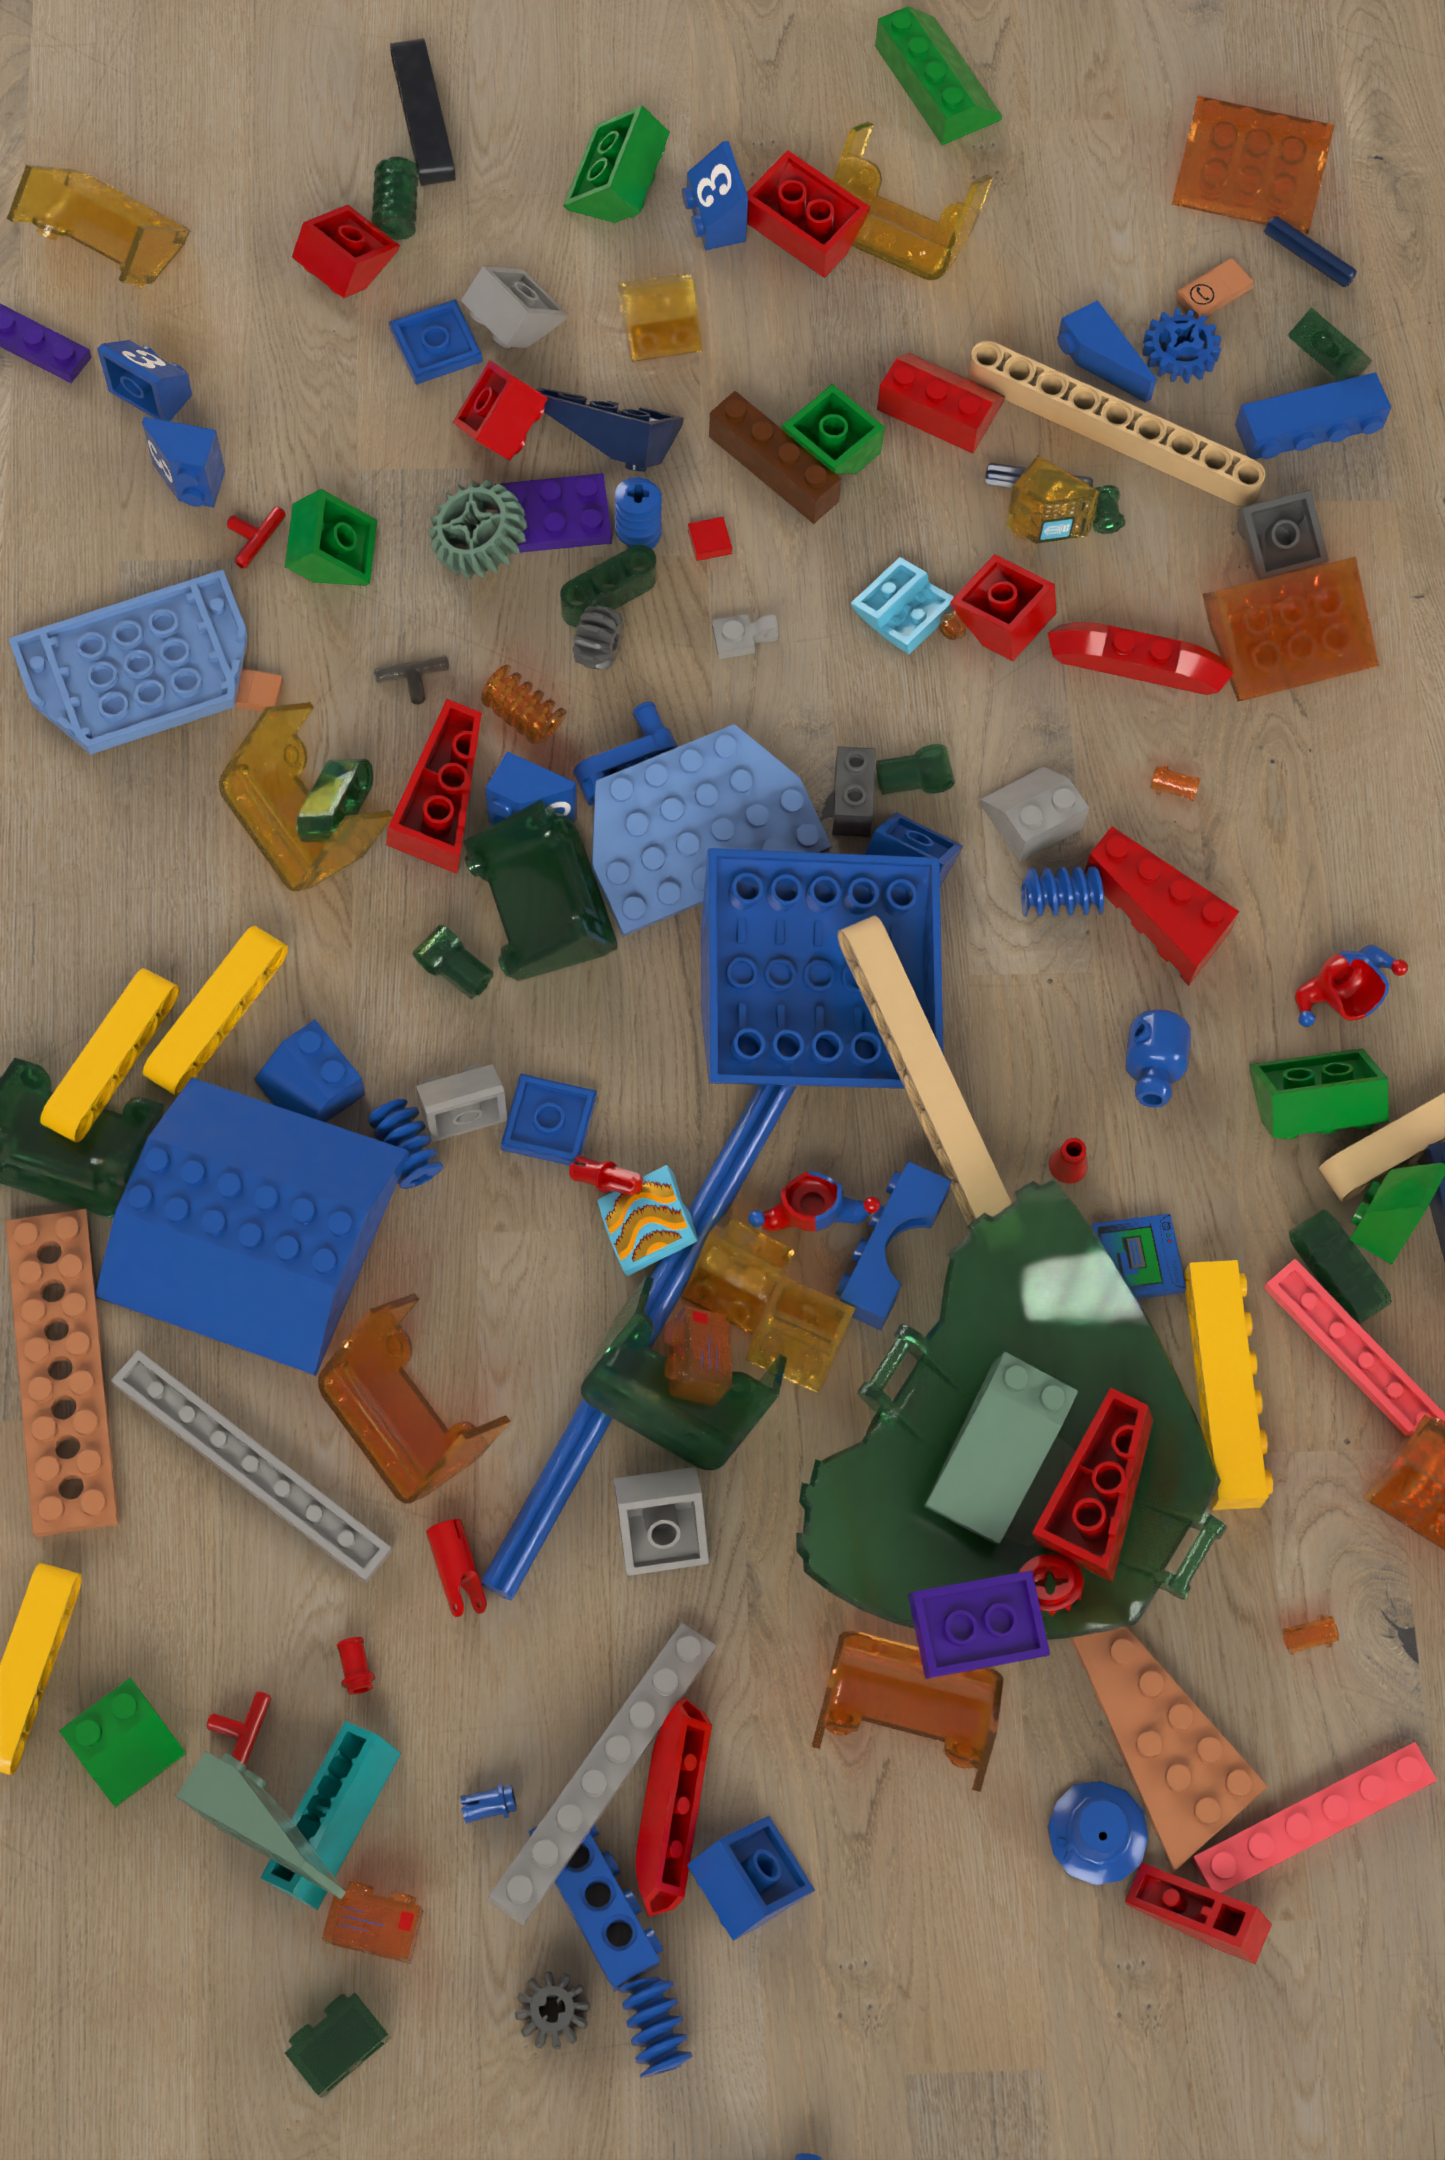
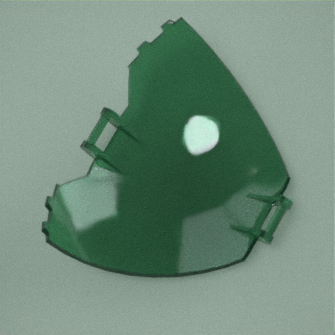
M1052 1179L1041 1186L1034 1181L1028 1183L1014 1192L1017 1201L993 1217L984 1212L967 1226L970 1235L947 1254L950 1260L945 1277L939 1321L925 1337L912 1327L901 1324L894 1334L895 1342L869 1382H863L857 1391L859 1397L876 1413L868 1426L862 1442L839 1451L822 1461L815 1459L810 1483L802 1482L799 1503L805 1510L803 1533H796V1551L803 1559L804 1573L833 1595L862 1611L895 1624L915 1629L908 1599L909 1593L1018 1573L1022 1566L1032 1558L1045 1554H1054L1039 1546L1032 1531L1110 1387L1147 1404L1153 1418L1113 1583L1078 1566L1084 1579L1081 1600H1076L1072 1604L1070 1611L1066 1609L1057 1610L1053 1616L1048 1611H1041L1047 1640L1102 1633L1135 1625L1145 1613L1158 1589L1165 1590L1173 1596L1185 1600L1191 1590L1189 1583L1215 1539H1221L1227 1529V1526L1222 1521L1205 1512L1217 1491L1221 1479L1181 1381L1158 1335L1119 1267L1074 1202L1057 1181ZM909 1351L918 1362L892 1400L883 1390ZM1004 1352H1007L1078 1390V1393L999 1545H996L924 1505L992 1363ZM1189 1528L1200 1530L1176 1573L1165 1571ZM1048 1575L1045 1588L1046 1592L1051 1595L1055 1592L1056 1585L1054 1580H1052V1575Z

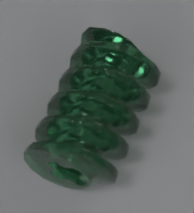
M400 156L389 157L380 161L374 170L375 180L373 183L372 224L394 240L408 239L416 232L415 221L417 217L415 211L417 209V175L419 171L414 162Z

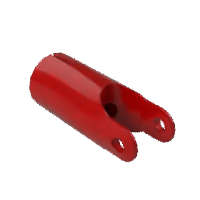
M451 1519L431 1526L426 1530V1534L452 1615L460 1617L464 1612L460 1586L469 1594L474 1611L478 1614L484 1613L487 1602L462 1520Z

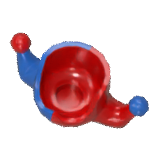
M1368 945L1360 951H1342L1332 955L1323 964L1319 974L1304 983L1295 993V1002L1300 1012L1299 1024L1304 1027H1310L1314 1024L1315 1015L1311 1013V1007L1316 1003H1327L1336 1013L1348 1021H1357L1367 1017L1382 1004L1389 990V982L1378 968H1389L1394 975L1402 976L1408 971L1407 962L1402 959L1396 960L1375 945Z
M808 1171L796 1176L785 1188H782L779 1204L763 1213L760 1210H753L748 1215V1222L753 1227L761 1226L768 1232L796 1227L803 1231L817 1232L829 1228L836 1222L862 1223L871 1213L878 1212L881 1204L879 1199L874 1196L867 1197L865 1201L845 1197L839 1181L836 1182L821 1173Z

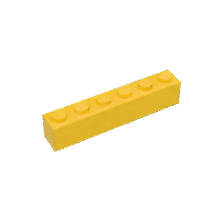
M1238 1260L1191 1262L1188 1264L1183 1276L1186 1285L1185 1296L1212 1510L1261 1508L1268 1499V1495L1273 1492V1479L1271 1471L1269 1469L1265 1470L1263 1454H1267L1268 1441L1266 1431L1264 1429L1260 1430L1258 1415L1262 1414L1263 1405L1260 1390H1254L1253 1375L1257 1374V1357L1254 1350L1249 1351L1248 1336L1252 1334V1318L1250 1312H1244L1242 1298L1247 1295L1246 1276L1244 1273H1239Z

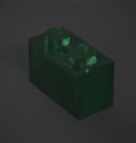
M1312 307L1287 335L1298 347L1338 381L1360 376L1372 362L1359 347Z
M344 1993L338 1996L324 2009V2013L327 2015L326 2018L314 2028L310 2024L305 2025L288 2041L292 2047L285 2052L286 2056L320 2098L325 2097L391 2039L390 2035L356 1993H353L349 1998Z

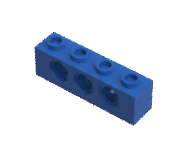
M594 1825L579 1846L588 1851L590 1855L588 1862L581 1868H572L566 1865L556 1879L555 1884L613 1991L616 1992L618 1987L633 1982L660 1966V1959L657 1954L662 1952L663 1948L652 1928L650 1927L644 1931L635 1915L642 1912L630 1888L622 1892L614 1876L618 1875L620 1870L609 1850L600 1852L593 1839L599 1835ZM537 1827L529 1831L530 1837ZM594 1885H603L611 1893L609 1902L602 1907L591 1906L586 1901V1893ZM615 1924L627 1925L632 1931L630 1942L620 1947L612 1945L607 1939V1932L610 1927Z

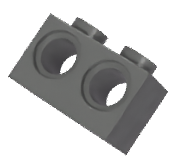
M837 747L832 835L870 837L873 820L876 748Z

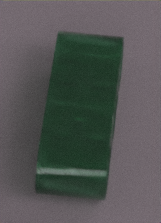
M645 545L632 546L566 582L560 590L561 616L568 625L577 627L580 622V616L589 605L603 606L614 610L652 589L656 583L655 552ZM643 567L646 570L637 571L634 568ZM606 584L615 585L614 587H611V588H605V587H603V585H606ZM574 601L583 602V604L573 605L571 603Z
M331 759L327 761L297 817V832L301 841L304 843L342 842L345 839L373 785V769L369 760Z
M1321 1210L1289 1231V1238L1293 1247L1314 1276L1358 1324L1363 1323L1391 1305V1295L1382 1280L1355 1244L1349 1240V1236L1337 1220L1328 1211Z

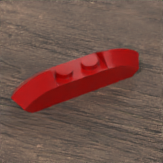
M1092 622L1061 624L1047 633L1053 657L1062 664L1204 695L1218 693L1234 674L1226 661L1217 654L1201 646L1176 639Z
M685 1696L673 1706L658 1732L651 1757L635 1859L638 1887L648 1917L674 1910L685 1898L689 1873L687 1864L691 1860L712 1724L706 1713Z

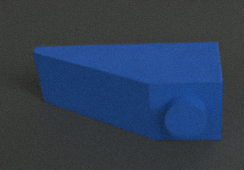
M1098 300L1061 319L1057 337L1059 347L1064 354L1070 355L1077 366L1144 402L1152 399L1157 378Z

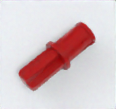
M577 1156L574 1158V1161L583 1164V1166L575 1163L570 1165L569 1175L572 1180L594 1185L600 1192L615 1191L628 1196L638 1195L642 1192L643 1177L638 1173L618 1168L612 1161L601 1163L584 1156Z

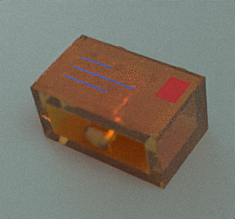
M684 1306L678 1315L667 1323L664 1332V1341L668 1344L665 1376L669 1378V1396L714 1406L732 1386L729 1316Z
M349 1881L348 1887L344 1888L346 1893L342 1899L333 1895L322 1936L326 1944L411 1964L424 1914L422 1906L415 1905L416 1897L393 1891L390 1894V1898L373 1895L374 1887Z

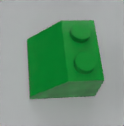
M831 384L782 425V430L834 474H857L881 454L885 427L835 385Z
M323 489L309 494L292 505L284 567L313 583L358 586L370 584L377 520Z
M1441 1162L1390 1169L1382 1183L1374 1179L1350 1221L1357 1225L1349 1240L1388 1263L1393 1264L1427 1210L1443 1180L1445 1164Z
M131 1677L59 1730L82 1765L115 1808L186 1755V1752Z

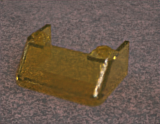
M867 121L851 128L832 181L870 206V211L852 246L926 280H936L944 276L974 230L994 177L985 175L972 182L965 202H956L947 206L943 210L939 222H936L878 196L882 183L881 171L876 164L862 158L874 124Z
M35 165L25 166L7 219L12 222L34 224L37 226L36 232L42 236L57 240L58 235L70 237L120 264L119 270L121 274L119 280L121 282L130 283L138 287H144L145 284H153L185 245L190 232L184 225L89 174L74 169Z
M311 702L266 707L223 770L219 779V790L222 798L283 884L291 891L311 889L364 857L394 816L390 810L345 816L338 828H335L299 778L306 767L308 756L306 747L297 733L314 709Z

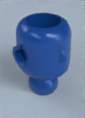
M1163 1009L1145 1011L1137 1015L1129 1028L1126 1071L1133 1079L1138 1081L1135 1085V1097L1139 1103L1147 1107L1157 1108L1166 1105L1172 1097V1086L1170 1084L1180 1080L1188 1069L1191 1028L1185 1018L1175 1012Z

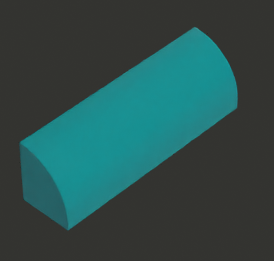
M347 1721L341 1727L292 1818V1821L334 1877H336L401 1755V1752L379 1735ZM272 1859L269 1860L260 1877L273 1887L316 1910L319 1909L327 1894V1891Z

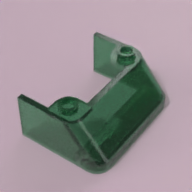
M646 1275L611 1324L585 1373L581 1385V1395L589 1405L692 1465L703 1470L719 1469L727 1462L779 1397L787 1357L780 1354L759 1381L739 1371L726 1373L715 1386L647 1347L652 1338L654 1326L651 1319L644 1313L654 1279Z

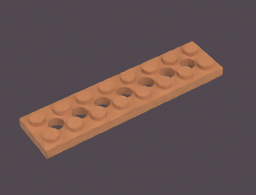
M79 1209L5 1220L33 1535L35 1538L119 1525L98 1302L95 1294L96 1282L89 1213L87 1209ZM49 1246L59 1247L61 1249V1256L56 1262L45 1264L40 1261L41 1252ZM52 1284H60L65 1287L63 1297L56 1302H48L43 1298L44 1291ZM57 1322L66 1323L69 1326V1330L63 1339L53 1341L47 1338V1331L52 1324ZM59 1361H68L72 1364L70 1375L62 1380L52 1378L50 1372L53 1365ZM63 1400H71L76 1403L74 1414L67 1419H59L54 1416L56 1405ZM68 1439L77 1440L80 1443V1449L74 1457L63 1459L58 1456V1448L63 1441ZM68 1480H81L84 1487L82 1493L77 1498L66 1499L62 1496V1487Z

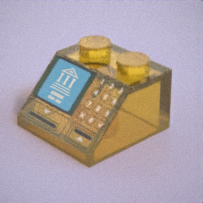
M1037 455L1013 486L1006 526L1017 536L1027 538L1036 544L1086 537L1091 530L1100 491Z

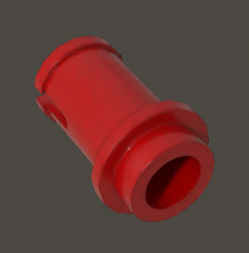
M362 1637L344 1639L336 1644L345 1678L341 1681L342 1687L347 1688L349 1695L361 1694L373 1689L372 1681L375 1680V1674L369 1671L363 1644L364 1639Z

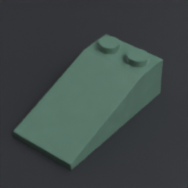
M1004 1352L992 1363L924 1506L986 1540L999 1545L1057 1437L1078 1390Z
M205 1751L176 1797L221 1831L337 1898L342 1899L346 1891L279 1802L264 1791L267 1782L249 1770H245L247 1766L229 1754L224 1753L222 1758L219 1759Z

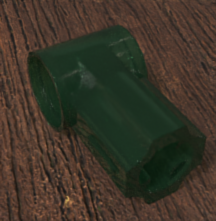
M942 744L922 747L914 755L876 761L877 782L882 795L922 789L925 793L935 794L949 790L955 784L948 750Z
M438 925L412 953L415 960L433 976L441 975L471 1000L476 996L479 997L493 978V971L464 949L462 941L444 925Z

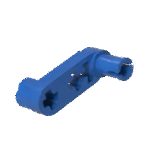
M654 702L642 703L633 710V716L636 718L645 737L589 757L575 766L573 773L589 806L594 805V786L597 780L678 747L670 729L664 727Z

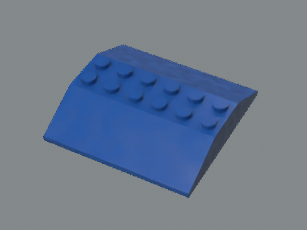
M708 848L700 942L701 1018L709 1083L905 1089L842 953L837 937L838 930L872 916H877L883 923L943 1053L939 858Z
M191 1078L149 1135L117 1206L95 1293L96 1297L316 1376L410 1152L341 1127Z

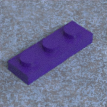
M0 304V347L72 384L92 358L90 350Z

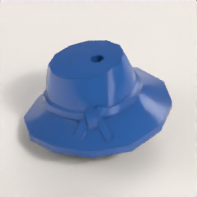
M1102 1781L1074 1784L1055 1803L1047 1827L1053 1855L1068 1875L1093 1885L1121 1881L1138 1868L1142 1863L1149 1840L1142 1808L1126 1790ZM1100 1832L1106 1833V1838L1104 1840H1100Z

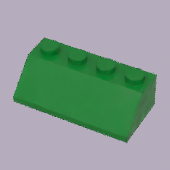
M907 6L878 18L875 47L942 146L1002 120V114L935 17Z

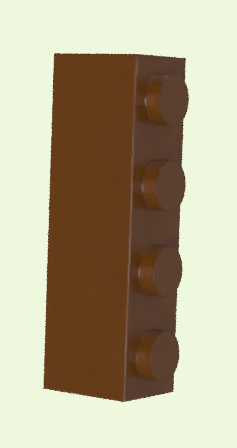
M734 391L710 412L709 437L810 522L815 524L839 502L841 477L834 474L738 392Z

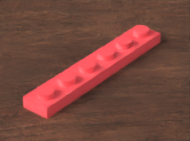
M1296 1259L1266 1283L1264 1289L1434 1467L1439 1465L1445 1459V1413Z
M1416 1742L1193 1856L1191 1860L1206 1888L1223 1893L1437 1781Z

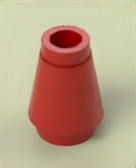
M1069 1138L1051 1154L1048 1165L1055 1179L1062 1183L1072 1184L1084 1178L1088 1170L1086 1146L1083 1141L1078 1138Z

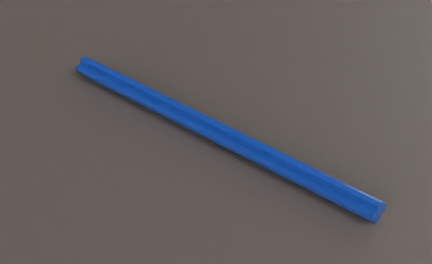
M758 1085L688 1209L698 1241L661 1259L485 1572L481 1582L489 1591L495 1592L507 1600L512 1601L796 1086Z

